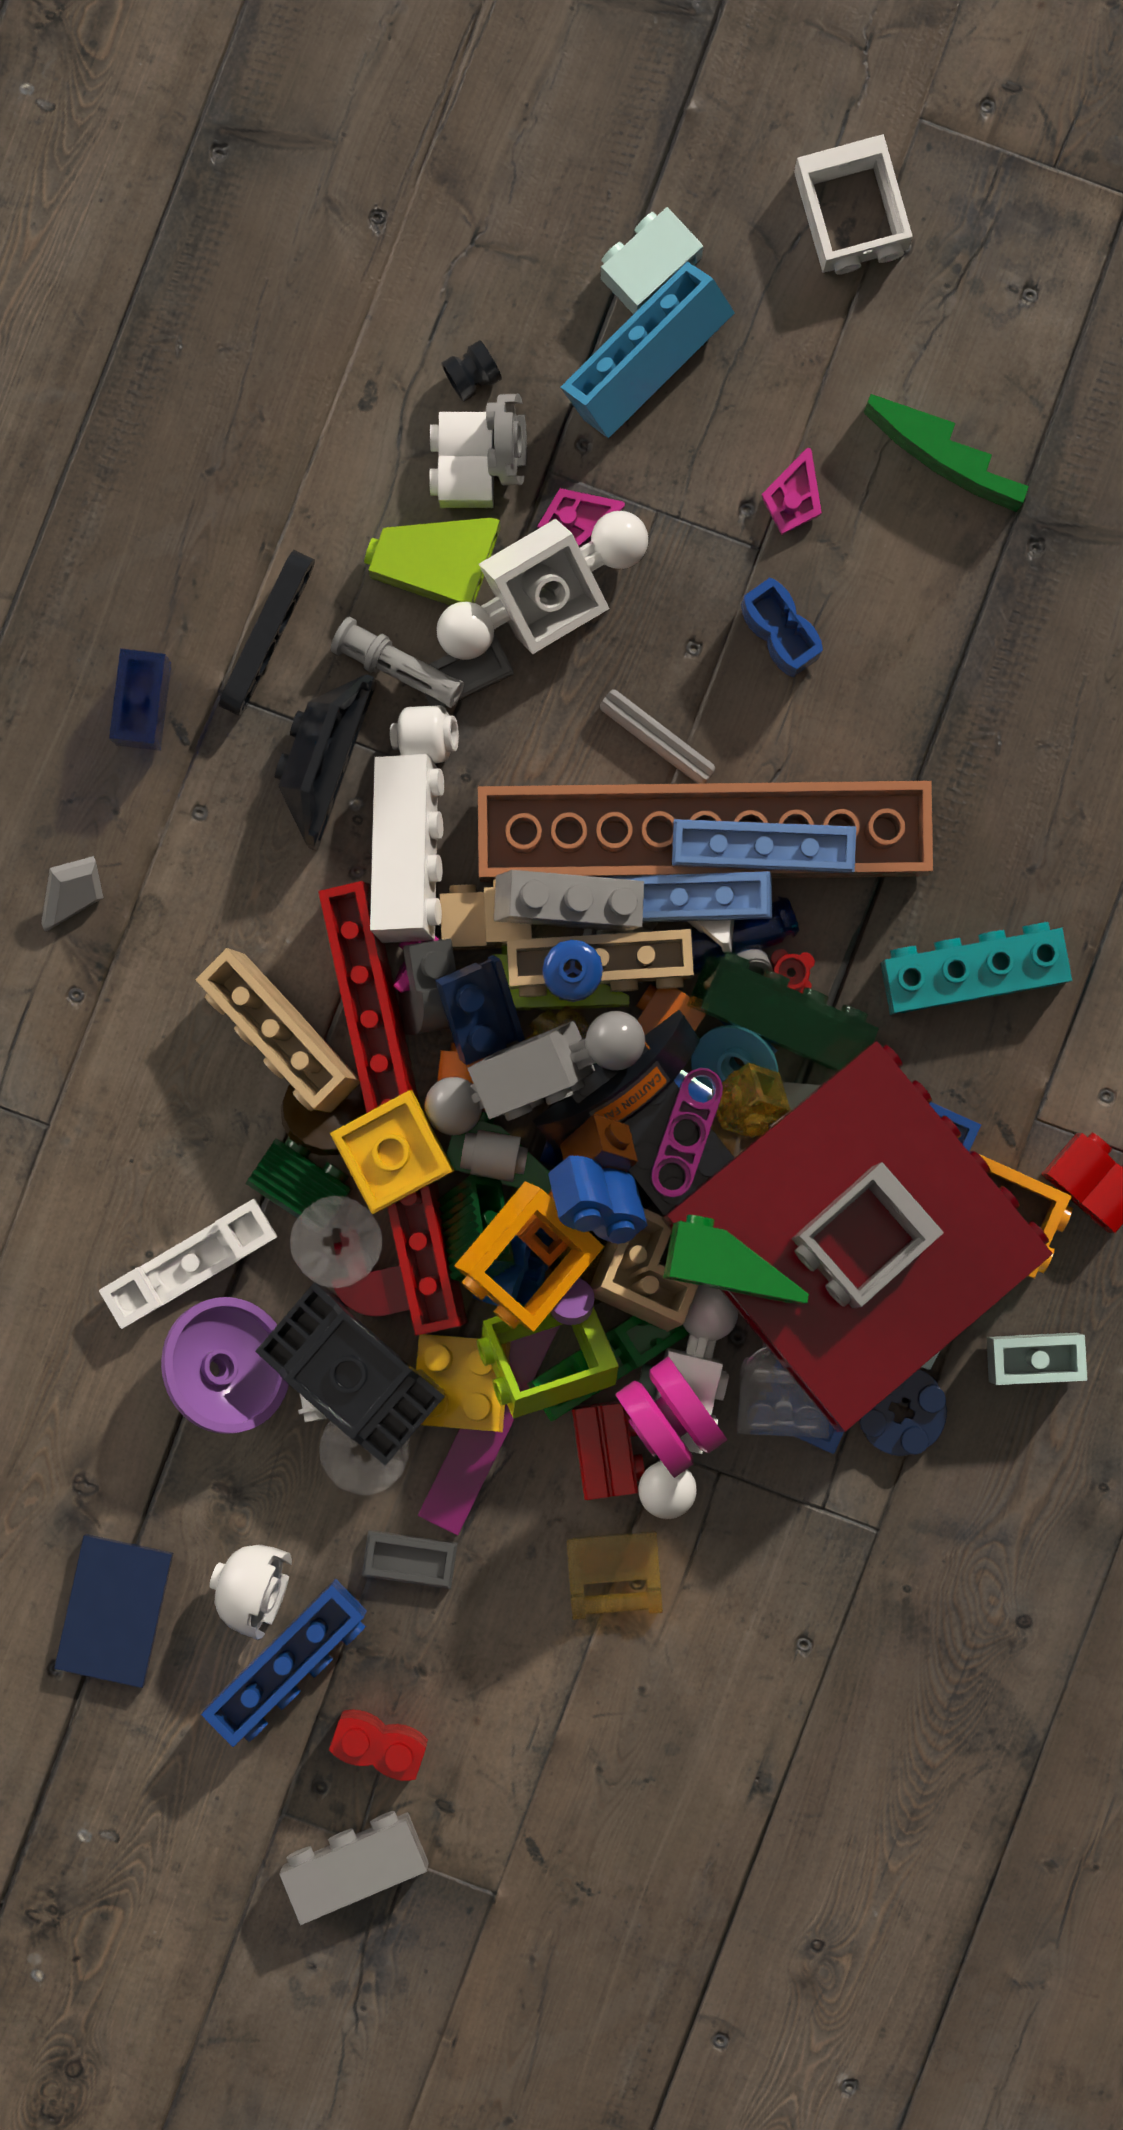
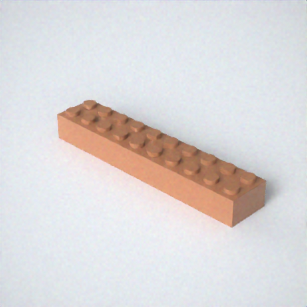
M932 781L478 786L480 882H493L496 879V875L510 870L591 877L770 871L771 878L928 876L933 872ZM674 819L856 826L855 872L852 874L672 866Z

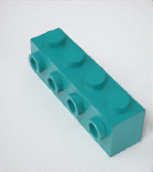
M1049 922L1023 926V935L1006 938L1005 930H998L979 934V943L962 946L961 938L934 942L935 951L918 953L916 946L890 950L891 958L880 962L889 1013L894 1015L1069 983L1072 981L1063 928L1050 930Z

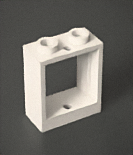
M884 134L797 158L794 173L823 273L835 270L836 274H846L860 268L861 262L877 258L879 263H885L904 255V251L908 250L913 236ZM873 168L892 235L832 251L814 184Z

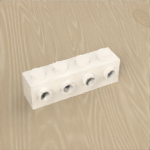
M428 754L375 757L370 931L382 943L435 940V925L441 924L442 910L440 900L436 898V882L442 880L443 869L441 857L436 854L437 839L443 836V818L441 812L437 811L438 796H442L444 793V776L442 770L437 768Z

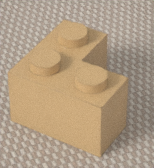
M496 879L493 880V887H484V892H476V885L449 886V893L440 894L442 910L441 938L451 939L453 951L501 949L502 946H507V940L532 939V924L494 921Z
M643 1208L648 1226L626 1243L615 1244L610 1241L607 1242L590 1286L594 1292V1298L663 1330L669 1331L684 1324L699 1285L663 1278L665 1267L660 1265L659 1262L672 1231L661 1219L662 1216Z

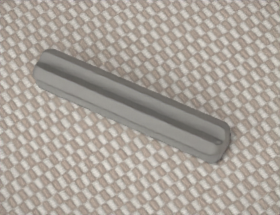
M612 689L600 704L602 712L694 782L705 784L715 771L714 764L617 690Z

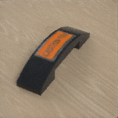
M678 1010L645 1035V1042L650 1049L641 1055L636 1063L620 1071L581 1102L577 1103L572 1096L564 1098L535 1118L533 1122L554 1150L561 1149L560 1144L593 1114L624 1123L653 1102L673 1082L691 1058L700 1039L682 1012Z

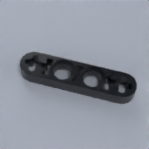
M293 550L287 558L222 692L219 707L238 716H241L245 711L311 576L315 559L296 550Z

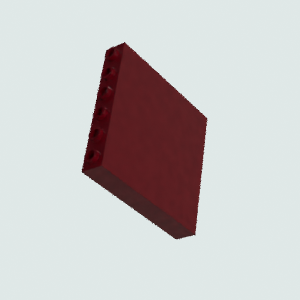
M878 1041L866 1047L661 1218L671 1231L673 1223L678 1221L686 1222L687 1215L714 1219V1228L728 1231L809 1294L807 1304L796 1305L721 1290L837 1432H846L1053 1255L1046 1246L1049 1239L1044 1231L1033 1221L1026 1222L1016 1210L1020 1207V1204L1015 1196L1006 1187H997L988 1176L991 1170L986 1161L975 1151L969 1153L959 1141L961 1132L957 1126L945 1115L940 1118L929 1104L932 1098L924 1086L916 1080L911 1082L900 1069L903 1063L896 1052L888 1045L882 1047ZM883 1162L944 1233L862 1307L852 1309L849 1304L843 1307L827 1291L825 1286L829 1281L818 1269L814 1271L809 1270L800 1261L794 1252L798 1246L791 1238L873 1165ZM869 1188L813 1237L856 1288H859L912 1240L911 1236Z

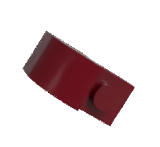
M360 1228L340 1232L341 1242L334 1243V1249L339 1269L347 1268L349 1277L333 1280L332 1284L341 1301L355 1312L367 1316H384L410 1310L400 1265L369 1272Z

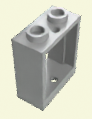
M881 1162L867 1170L791 1239L798 1246L794 1252L800 1261L811 1271L818 1269L829 1281L825 1286L829 1294L841 1306L845 1307L849 1304L853 1309L862 1307L944 1232L884 1163ZM869 1188L911 1236L912 1240L859 1288H856L813 1237Z

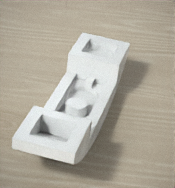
M254 1198L161 1255L101 1288L99 1292L118 1325L123 1329L276 1239L277 1235Z

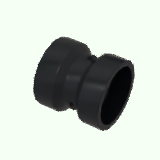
M481 340L468 346L467 353L463 355V360L459 357L451 356L441 362L448 380L463 402L475 396L476 384L480 387L483 385L492 386L502 380L495 361Z

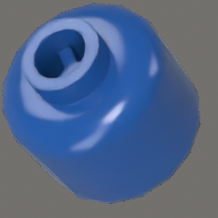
M571 939L560 942L550 949L544 959L542 973L545 985L553 995L561 1000L575 1002L586 999L596 991L601 983L603 966L601 957L592 946L584 941ZM570 961V968L564 971L565 964ZM575 961L580 963L582 971L575 968ZM575 973L578 977L570 978L568 975Z

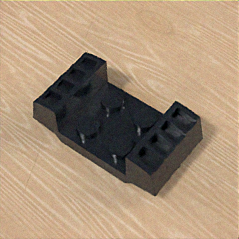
M314 1282L255 1352L275 1369L290 1386L347 1436L360 1444L386 1466L445 1397L444 1389L422 1369L415 1370L348 1312L346 1310L348 1306L325 1285Z

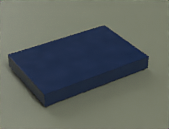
M85 1534L82 1540L54 1669L143 1688L145 1686L174 1553Z

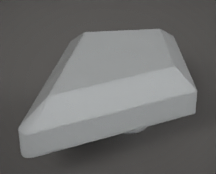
M94 856L50 868L41 922L44 931H49L104 898Z

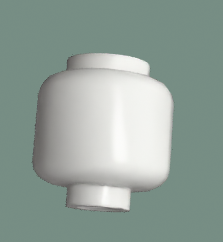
M440 705L406 707L401 711L398 723L391 724V746L393 750H399L401 755L428 754L434 763L446 762L451 751H456L458 748L459 731L455 716H449L447 710Z

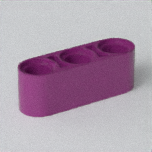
M698 1068L692 1070L684 1077L680 1084L650 1174L652 1187L664 1197L672 1198L684 1194L689 1190L693 1182L723 1091L721 1079L710 1069ZM705 1077L712 1083L714 1092L709 1101L702 1103L692 1099L688 1091L689 1083L692 1079ZM689 1120L698 1127L699 1138L692 1146H682L675 1140L673 1134L674 1127L679 1121ZM665 1164H676L683 1170L684 1182L676 1190L664 1188L659 1181V1171Z

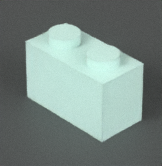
M668 207L658 215L651 212L644 217L634 229L636 235L625 245L621 242L615 244L601 260L604 263L601 266V280L632 314L645 304L687 261L695 265L702 259L703 245Z
M1056 1333L986 1337L989 1382L992 1384L1009 1385L1087 1381L1085 1335Z

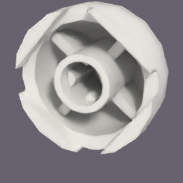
M265 1545L246 1546L235 1551L229 1557L226 1564L219 1562L216 1565L211 1576L210 1588L216 1590L214 1603L217 1612L229 1628L257 1640L263 1638L265 1633L258 1629L263 1622L272 1625L288 1585L289 1576L281 1572L283 1562L290 1565L292 1563L289 1552Z

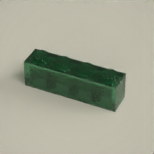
M725 952L724 957L707 956L687 1004L689 1007L732 1026L750 1030L759 1035L763 1040L835 1072H838L866 1047L873 1044L879 1030L878 1027L865 1022L868 1014L847 1005H843L841 1011L827 1005L828 996L804 987L802 993L787 987L790 982L789 978L765 969L762 976L748 969L751 963L749 960L730 952Z

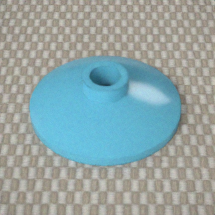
M732 1025L716 1027L700 1038L692 1054V1070L698 1068L710 1069L721 1079L723 1091L719 1105L736 1110L754 1108L765 1102L776 1087L778 1065L773 1051L759 1035L746 1028ZM734 1057L741 1059L745 1066L737 1064ZM696 1077L698 1081L714 1091L713 1085L708 1079Z

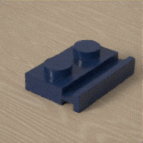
M495 955L488 957L489 960L481 964H471L435 980L459 1059L466 1065L507 1048L506 1044L515 1040L518 1042L525 1040L502 962Z

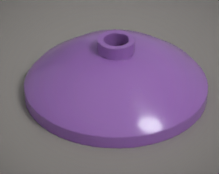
M219 1297L190 1307L172 1325L165 1339L162 1351V1377L171 1401L177 1410L194 1425L219 1434L239 1433L264 1423L281 1405L289 1384L255 1352L277 1326L276 1322L264 1310L242 1299ZM212 1361L219 1366L217 1377L210 1372V1363Z

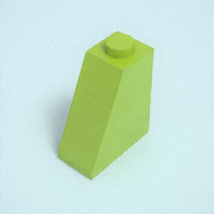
M481 518L386 527L382 529L379 540L371 539L364 563L370 565L368 571L371 579L450 606L458 602L475 603L484 579L479 563L492 556L501 530L500 520Z

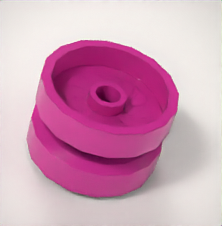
M668 1356L649 1369V1378L661 1394L659 1399L655 1401L644 1385L635 1380L615 1395L630 1416L629 1423L652 1456L657 1455L670 1474L675 1478L693 1465V1455L681 1439L683 1435L688 1433L699 1449L706 1453H710L728 1439Z

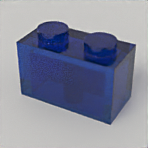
M120 649L109 739L116 746L161 751L172 664L166 654Z

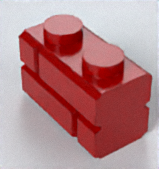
M620 1401L574 1407L572 1415L584 1500L638 1493L637 1482H640L641 1476L645 1472L642 1454L633 1455L631 1437L638 1435L630 1425L629 1420L631 1418Z

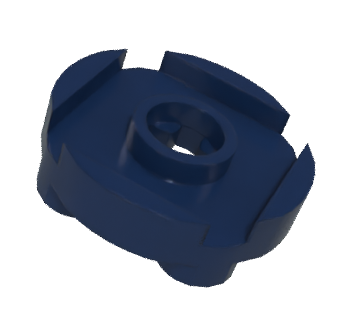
M918 1369L858 1421L859 1427L867 1440L885 1453L896 1456L920 1454L939 1438L944 1429L947 1419L946 1397L934 1378ZM903 1397L910 1400L909 1408L914 1411L910 1419L903 1418L901 1423L894 1422L895 1414L889 1410L890 1404L892 1402L900 1403Z

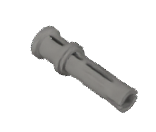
M347 617L341 623L332 640L331 652L337 656L345 654L364 664V669L370 673L382 671L446 704L449 708H452L457 703L464 688L463 681L457 680L393 647L392 641L388 636L384 634L374 635L357 626V621L351 617Z

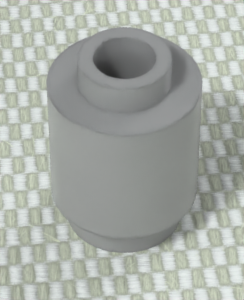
M478 1130L477 1134L466 1132L460 1168L471 1170L470 1175L513 1182L515 1173L524 1175L528 1148L520 1146L521 1137Z

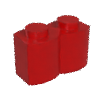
M1091 1132L1087 1137L1083 1133H1076L1041 1174L1055 1188L1071 1195L1070 1200L1105 1231L1116 1233L1123 1225V1165L1120 1166L1108 1155L1112 1148L1098 1135Z
M349 1709L343 1710L329 1751L345 1763L356 1766L373 1765L376 1770L389 1778L411 1781L416 1780L428 1739L421 1732L410 1726L402 1724L385 1725L378 1717L371 1713Z

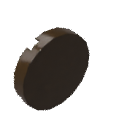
M290 1084L281 1105L282 1125L289 1138L298 1146L301 1144L303 1147L310 1149L309 1152L319 1156L339 1155L340 1152L330 1133L367 1113L361 1085L359 1084L330 1113L315 1109L310 1111L305 1108L293 1095L295 1088Z

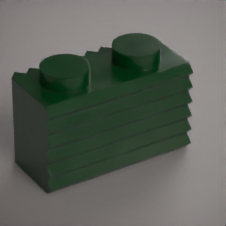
M275 1138L245 1184L318 1233L323 1234L353 1190V1188L345 1184L349 1175L328 1161L321 1168L308 1159L311 1153L309 1152L310 1149L303 1147L301 1144L298 1146L290 1138L285 1143Z
M470 1175L437 1200L441 1204L439 1210L443 1213L440 1216L443 1222L441 1226L445 1229L442 1234L447 1238L444 1241L448 1246L445 1251L449 1254L447 1257L449 1261L448 1268L452 1271L449 1276L453 1280H464L466 1276L454 1265L505 1206L501 1180ZM511 1241L485 1271L492 1279H495L494 1276L500 1275L501 1272H505V1269L515 1265Z

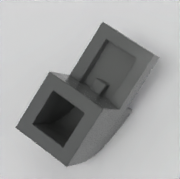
M444 938L403 946L410 989L402 993L398 991L404 1034L417 1035L449 1029V1023L435 980L456 971L451 939Z

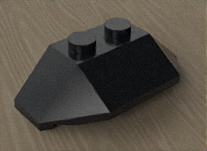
M365 674L309 701L305 712L298 710L294 717L290 736L295 737V741L290 755L282 753L276 768L275 778L280 780L278 787L309 849L315 851L319 849L377 685L373 676Z

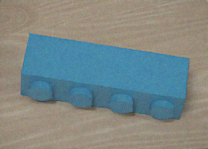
M687 261L560 388L582 419L609 438L735 312L715 280Z

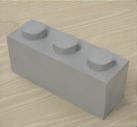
M510 870L496 875L494 921L626 932L642 927L644 881Z
M395 1811L387 1812L371 1820L370 1824L372 1827L357 1834H355L353 1829L342 1831L328 1839L329 1846L313 1852L311 1846H308L286 1857L288 1863L282 1866L279 1875L300 1925L427 1872L429 1862L408 1812L399 1816L396 1815Z

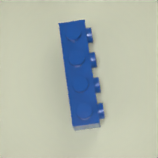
M334 1579L206 1706L201 1715L232 1747L243 1737L248 1742L252 1741L268 1724L263 1717L275 1705L283 1710L300 1693L301 1690L296 1685L308 1673L315 1678L333 1660L329 1652L340 1641L347 1646L362 1632L366 1626L361 1620L365 1617L367 1610L337 1579Z

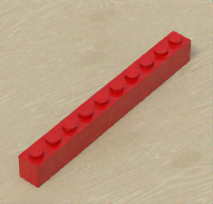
M359 881L318 891L366 1112L374 1110L409 1090L413 1091L419 1102L385 943H382L370 931L371 884ZM437 1181L387 1207L415 1336L458 1327L468 1323L459 1281L453 1280L449 1276L452 1271L448 1268L449 1261L447 1257L449 1254L445 1251L448 1246L444 1241L447 1238L442 1234L445 1229L441 1226L443 1222L440 1216L443 1213L439 1210L441 1204L437 1201L440 1197Z

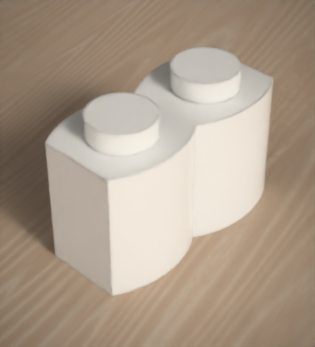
M439 412V425H430L431 452H439L438 469H430V496H438L440 508H494V476L489 475L487 464L488 450L494 449V430H488L486 412Z

